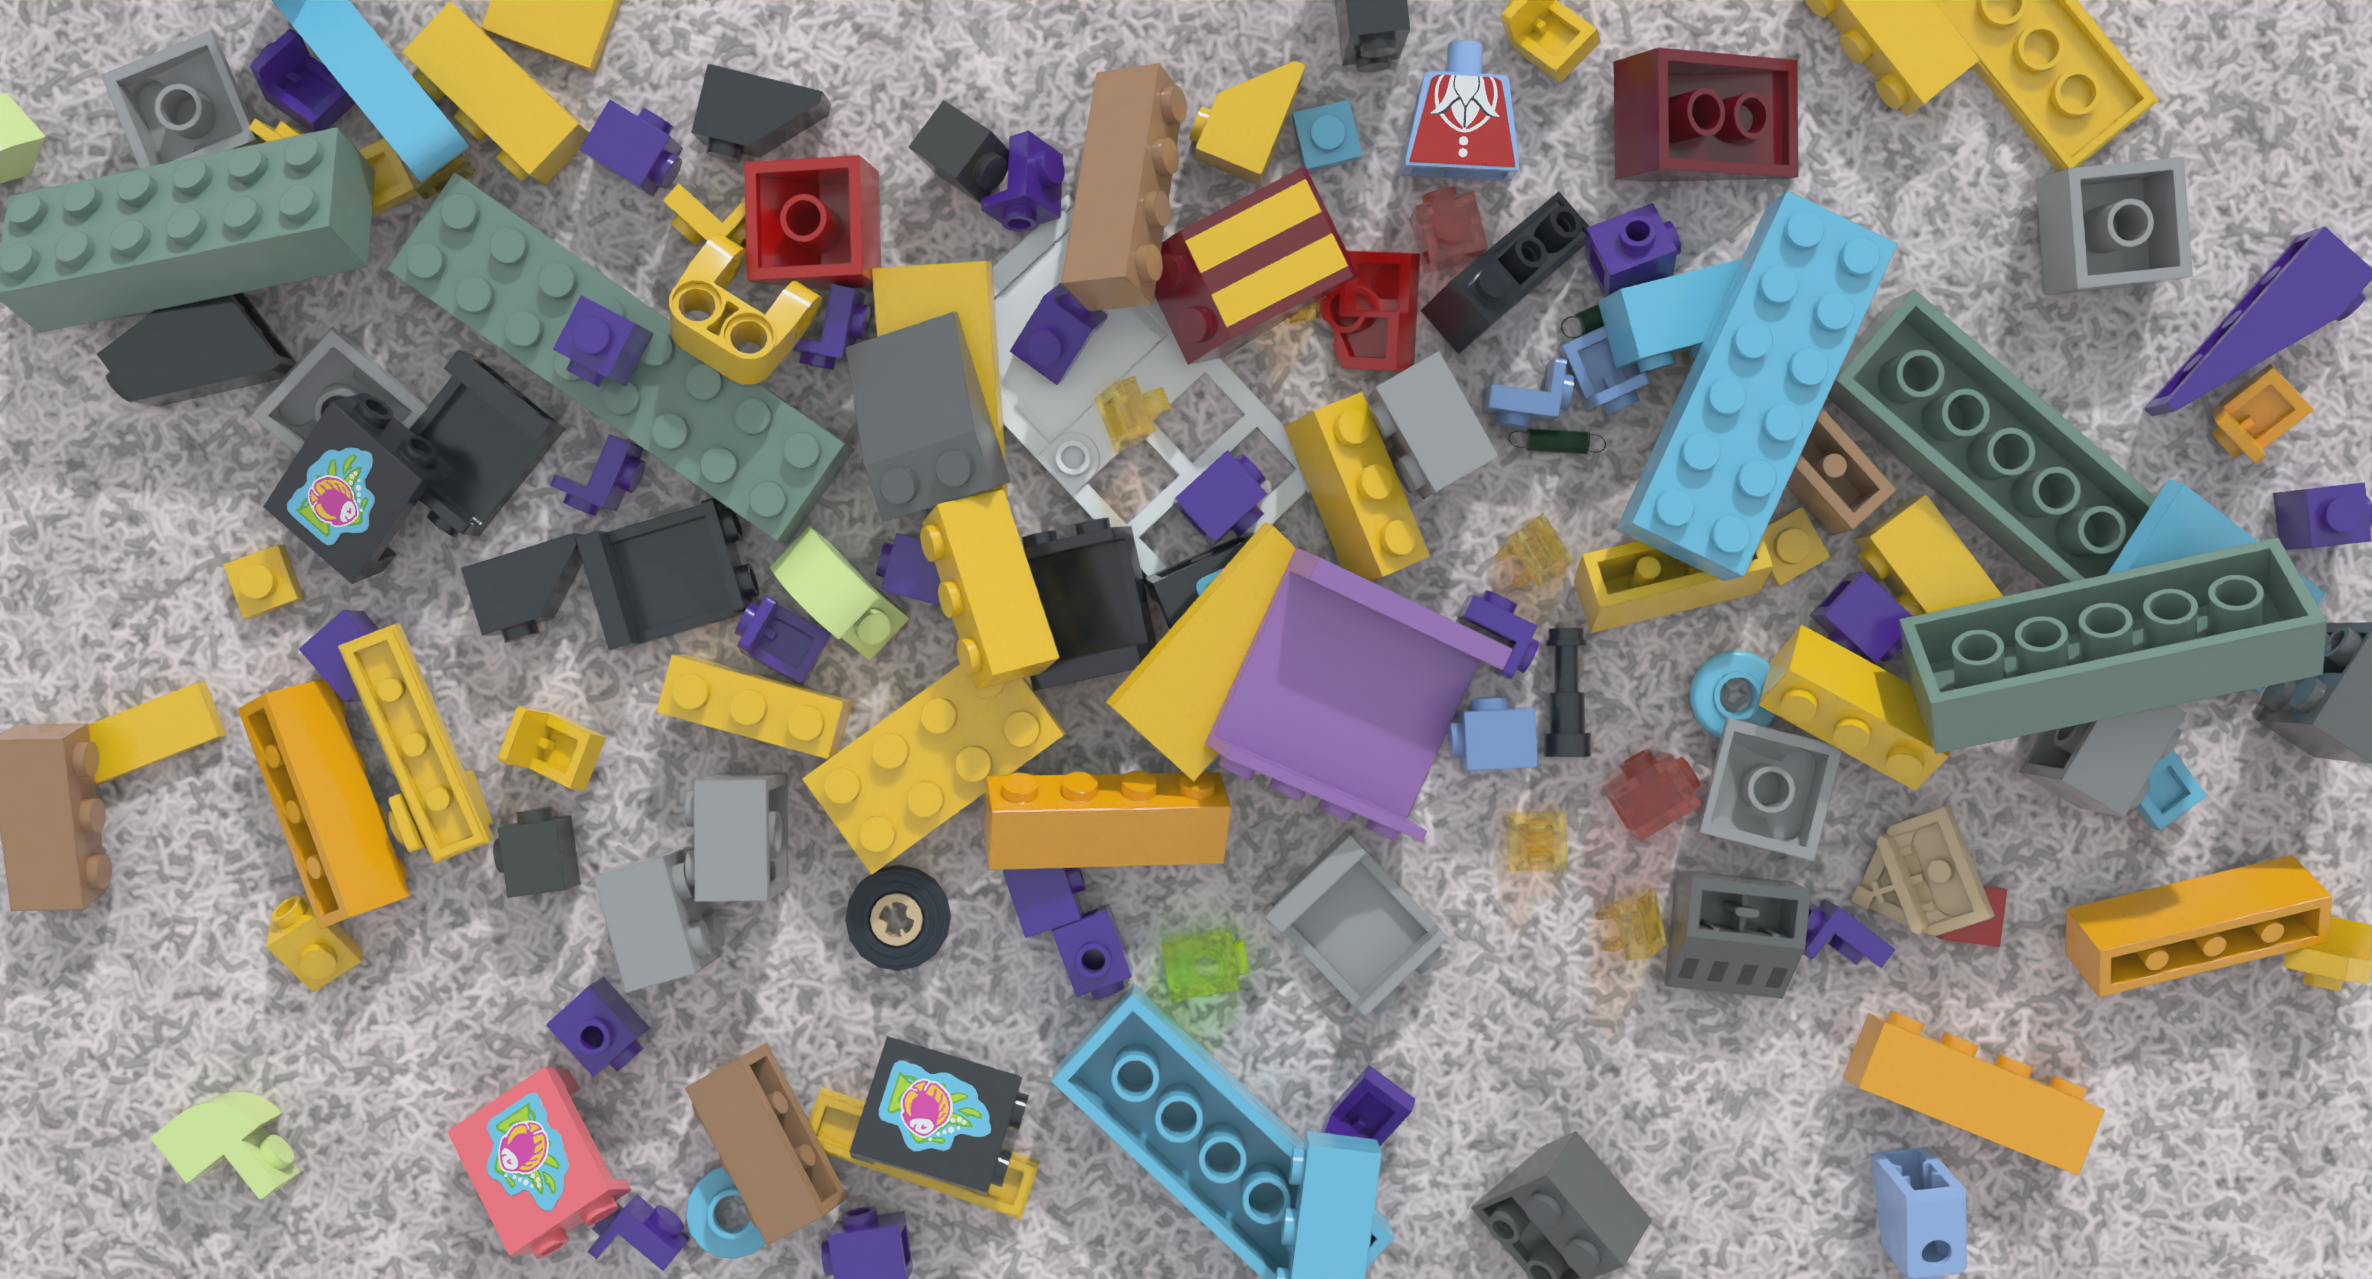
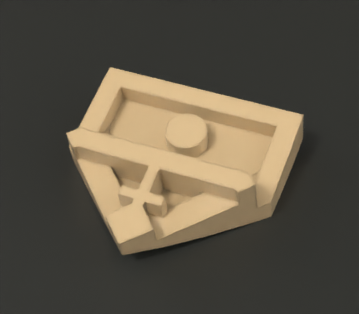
M1950 805L1890 825L1887 832L1879 836L1876 842V851L1861 884L1857 885L1850 901L1866 910L1872 909L1909 927L1911 932L1919 936L1927 933L1934 937L1988 920L1995 916Z

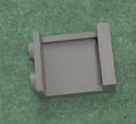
M1347 830L1263 909L1266 919L1281 934L1284 933L1352 1004L1354 1010L1362 1018H1365L1372 1010L1377 1015L1386 1011L1402 993V989L1398 985L1414 970L1419 974L1425 973L1442 957L1445 950L1440 945L1448 938L1441 928Z

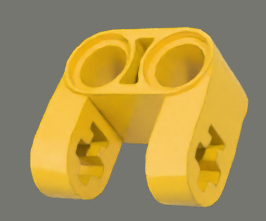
M716 233L691 261L669 296L670 334L674 342L681 349L732 381L742 385H754L763 382L769 377L772 371L792 351L814 320L820 308L822 297L801 283L792 281L764 315L726 291L742 267L746 250L724 235ZM697 310L708 313L710 317L703 321H692L684 317L687 312ZM743 342H752L759 345L762 349L759 352L747 354L738 351L735 346Z

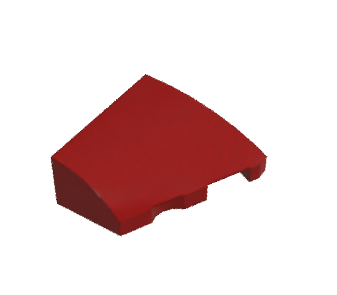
M1347 250L1359 276L1316 302L1322 319L1333 330V347L1341 367L1345 369L1404 371L1414 365L1420 253Z

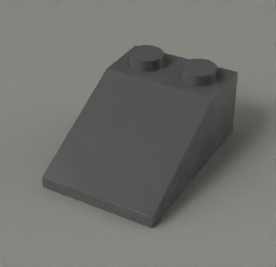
M951 312L845 347L863 463L882 522L1011 482L957 312Z

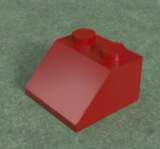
M860 155L744 162L747 281L788 286L792 281H797L807 288L831 290L832 284L854 289L873 288L872 268H881L878 170Z

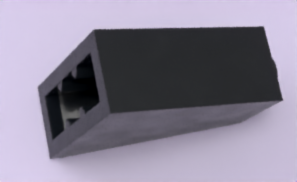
M244 292L154 310L97 353V356L109 370V373L106 374L107 382L120 397L128 402H137L156 407L280 380L296 363L295 359Z

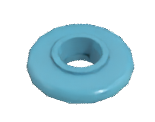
M1728 650L1713 655L1699 667L1691 682L1689 700L1695 719L1706 732L1720 739L1726 718L1767 728L1772 726L1777 715L1759 706L1767 672L1770 669L1769 663L1749 651ZM1733 678L1745 681L1751 691V701L1748 707L1736 713L1726 711L1720 701V690L1728 680Z
M721 1167L712 1170L698 1181L688 1198L686 1219L690 1234L702 1249L716 1257L737 1259L754 1254L766 1242L759 1229L752 1224L750 1219L743 1227L736 1229L726 1228L716 1219L715 1209L724 1197L731 1195L741 1197L732 1177Z

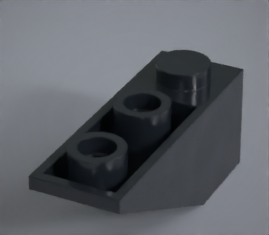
M1558 191L1455 276L1420 311L1452 348L1460 354L1586 245V230L1590 226Z

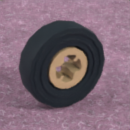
M896 865L879 869L858 884L849 898L845 922L849 940L861 957L879 968L901 971L920 966L938 952L948 936L951 913L947 896L934 878L918 868ZM896 902L908 906L906 916L914 920L912 928L908 930L906 926H903L899 930L900 933H894L889 930L890 920L883 916L885 907L888 905L890 910H893L897 906Z

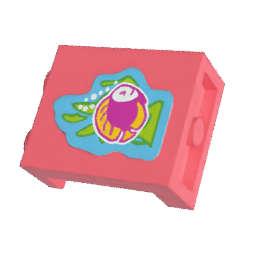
M543 1067L447 1131L509 1256L534 1254L536 1259L554 1253L569 1242L568 1232L583 1222L586 1226H590L607 1218L618 1209L616 1200L631 1191L626 1179H614L576 1109L570 1096L580 1090V1087L568 1069Z

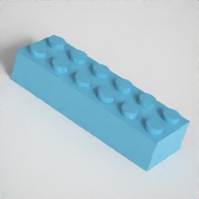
M1788 190L1765 208L1616 530L1722 581L1744 577L1898 243Z
M1134 983L1055 1067L1051 1082L1262 1279H1275L1277 1267L1288 1268L1290 1245L1281 1244L1282 1222L1285 1207L1296 1208L1298 1185L1289 1184L1290 1161L1293 1147L1304 1148V1140ZM1376 1207L1374 1210L1367 1267L1395 1239L1389 1220Z

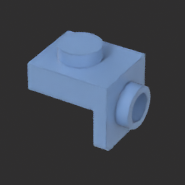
M1605 326L1558 348L1562 358L1567 359L1566 367L1570 375L1574 377V385L1586 411L1603 405L1606 414L1609 415L1640 401L1635 389L1651 383L1646 372L1639 375L1635 364L1616 369Z
M1554 358L1547 363L1543 391L1491 384L1484 392L1482 413L1495 414L1496 425L1518 429H1529L1531 420L1552 422L1559 418L1560 409H1569L1573 394L1574 377L1573 375L1565 374L1567 359Z

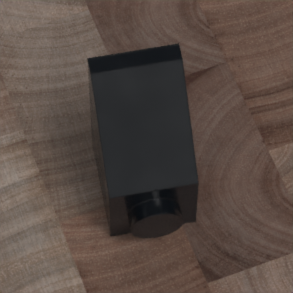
M708 64L691 133L703 145H707L706 153L721 160L740 163L743 154L760 158L829 116L832 104L823 91Z
M571 533L462 567L461 571L481 635H503L504 642L511 643L540 634L537 623L555 617L583 564L576 537L584 534Z

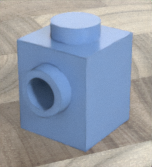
M1507 697L1472 698V709L1458 710V723H1449L1448 742L1451 758H1460L1461 768L1466 771L1538 767L1535 708L1527 706L1507 707Z

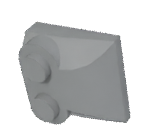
M211 30L101 75L139 169L260 143L258 135L249 129L252 120L217 35Z
M332 326L280 379L253 410L250 417L294 452L298 453L331 401L366 393L385 402L392 409L394 417L408 429L427 410V406L369 357L360 343L351 337L343 335Z
M1726 718L1697 832L1815 861L1842 751L1827 742Z

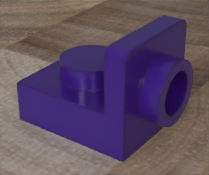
M1824 899L1819 907L1814 904L1809 906L1806 943L1803 955L1807 958L1814 959L1832 935L1834 936L1828 945L1856 966L1865 958L1882 968L1896 950L1842 908Z

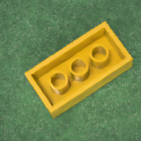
M959 664L806 775L802 780L872 875L986 792L987 776H1007L1064 736L1067 731L1037 690L1033 691L1028 677L976 690L971 674L966 675Z

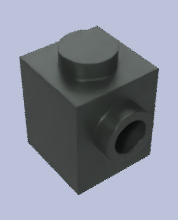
M944 100L908 146L935 174L979 204H981L982 197L990 195L993 189L1001 184L1008 171L1009 149L991 130Z
M552 807L516 812L517 823L498 828L499 838L494 841L493 856L498 872L504 873L507 898L562 891L581 884L571 815L553 818Z

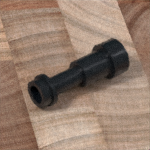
M1549 628L1548 640H1545V646H1554L1555 692L1549 693L1550 733H1544V757H1590L1591 733H1585L1584 692H1579L1578 646H1587V640H1584V628Z

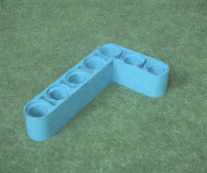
M272 0L421 183L470 147L349 0Z

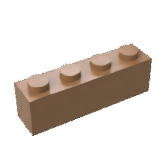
M1160 63L1096 73L1061 284L1088 311L1153 305L1156 281L1162 275L1161 247L1164 227L1169 224L1171 217L1169 195L1172 175L1178 169L1179 155L1177 142L1180 122L1186 117L1187 105L1183 90L1174 83Z

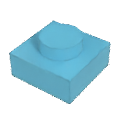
M1349 99L1293 112L1292 120L1303 166L1307 168L1308 172L1362 160L1363 154Z
M2172 750L2166 757L2158 760L2147 779L2150 782L2148 793L2135 809L2150 829L2161 831L2206 798L2207 794L2176 752Z

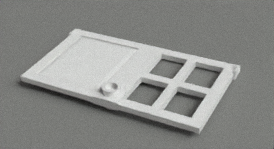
M1067 195L1061 199L1060 219L1037 226L992 268L1003 425L1093 520L1109 517L1111 527L1132 526L1141 571L1146 576H1149L1167 567L1140 537L1173 507V501L1178 494L1227 450L1231 452L1255 429L1271 443L1295 471L1258 505L1265 514L1246 532L1256 533L1265 522L1272 525L1305 493L1308 495L1310 489L1285 432L1284 425L1220 358L1190 365L1187 364L1155 295L1153 305L1103 310L1108 315L1106 321L1093 333L1065 379L1058 385L1009 352L1043 296L1062 281L1075 203ZM1205 374L1237 407L1243 416L1192 463L1153 421ZM1140 434L1174 470L1178 477L1134 519L1126 524L1088 482ZM1230 530L1215 546L1237 537V535Z

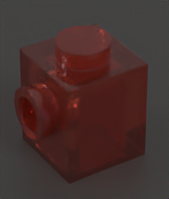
M1446 187L1431 191L1422 196L1423 204L1415 206L1410 216V222L1418 253H1420L1424 274L1475 261L1487 251L1488 245L1474 191L1457 194L1456 187Z
M1650 748L1642 750L1623 761L1619 765L1623 774L1601 786L1630 836L1640 841H1643L1702 805L1694 792L1701 785L1689 763L1682 756L1675 760L1672 754L1662 751L1654 755Z

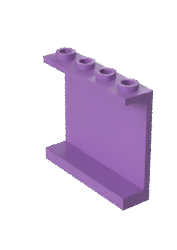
M1296 548L1205 744L1223 756L1219 763L1220 767L1242 778L1252 780L1257 771L1272 778L1269 784L1270 788L1290 798L1301 801L1306 792L1321 798L1317 807L1340 819L1350 822L1353 813L1368 818L1365 827L1385 838L1397 842L1400 834L1404 833L1423 841L1427 830L1407 817L1448 732L1449 723H1452L1480 661L1503 670L1513 649L1323 558Z

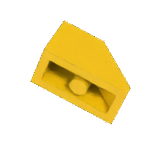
M1297 61L1290 62L1219 92L1211 110L1202 106L1189 136V140L1197 143L1195 160L1260 186L1302 83L1306 65Z

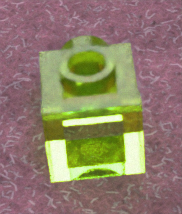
M1230 926L1162 937L1161 946L1171 1003L1181 1002L1187 998L1241 990L1239 975L1250 974L1244 939L1233 940ZM1206 955L1214 957L1218 962L1217 970L1211 975L1199 973L1195 964L1200 957Z

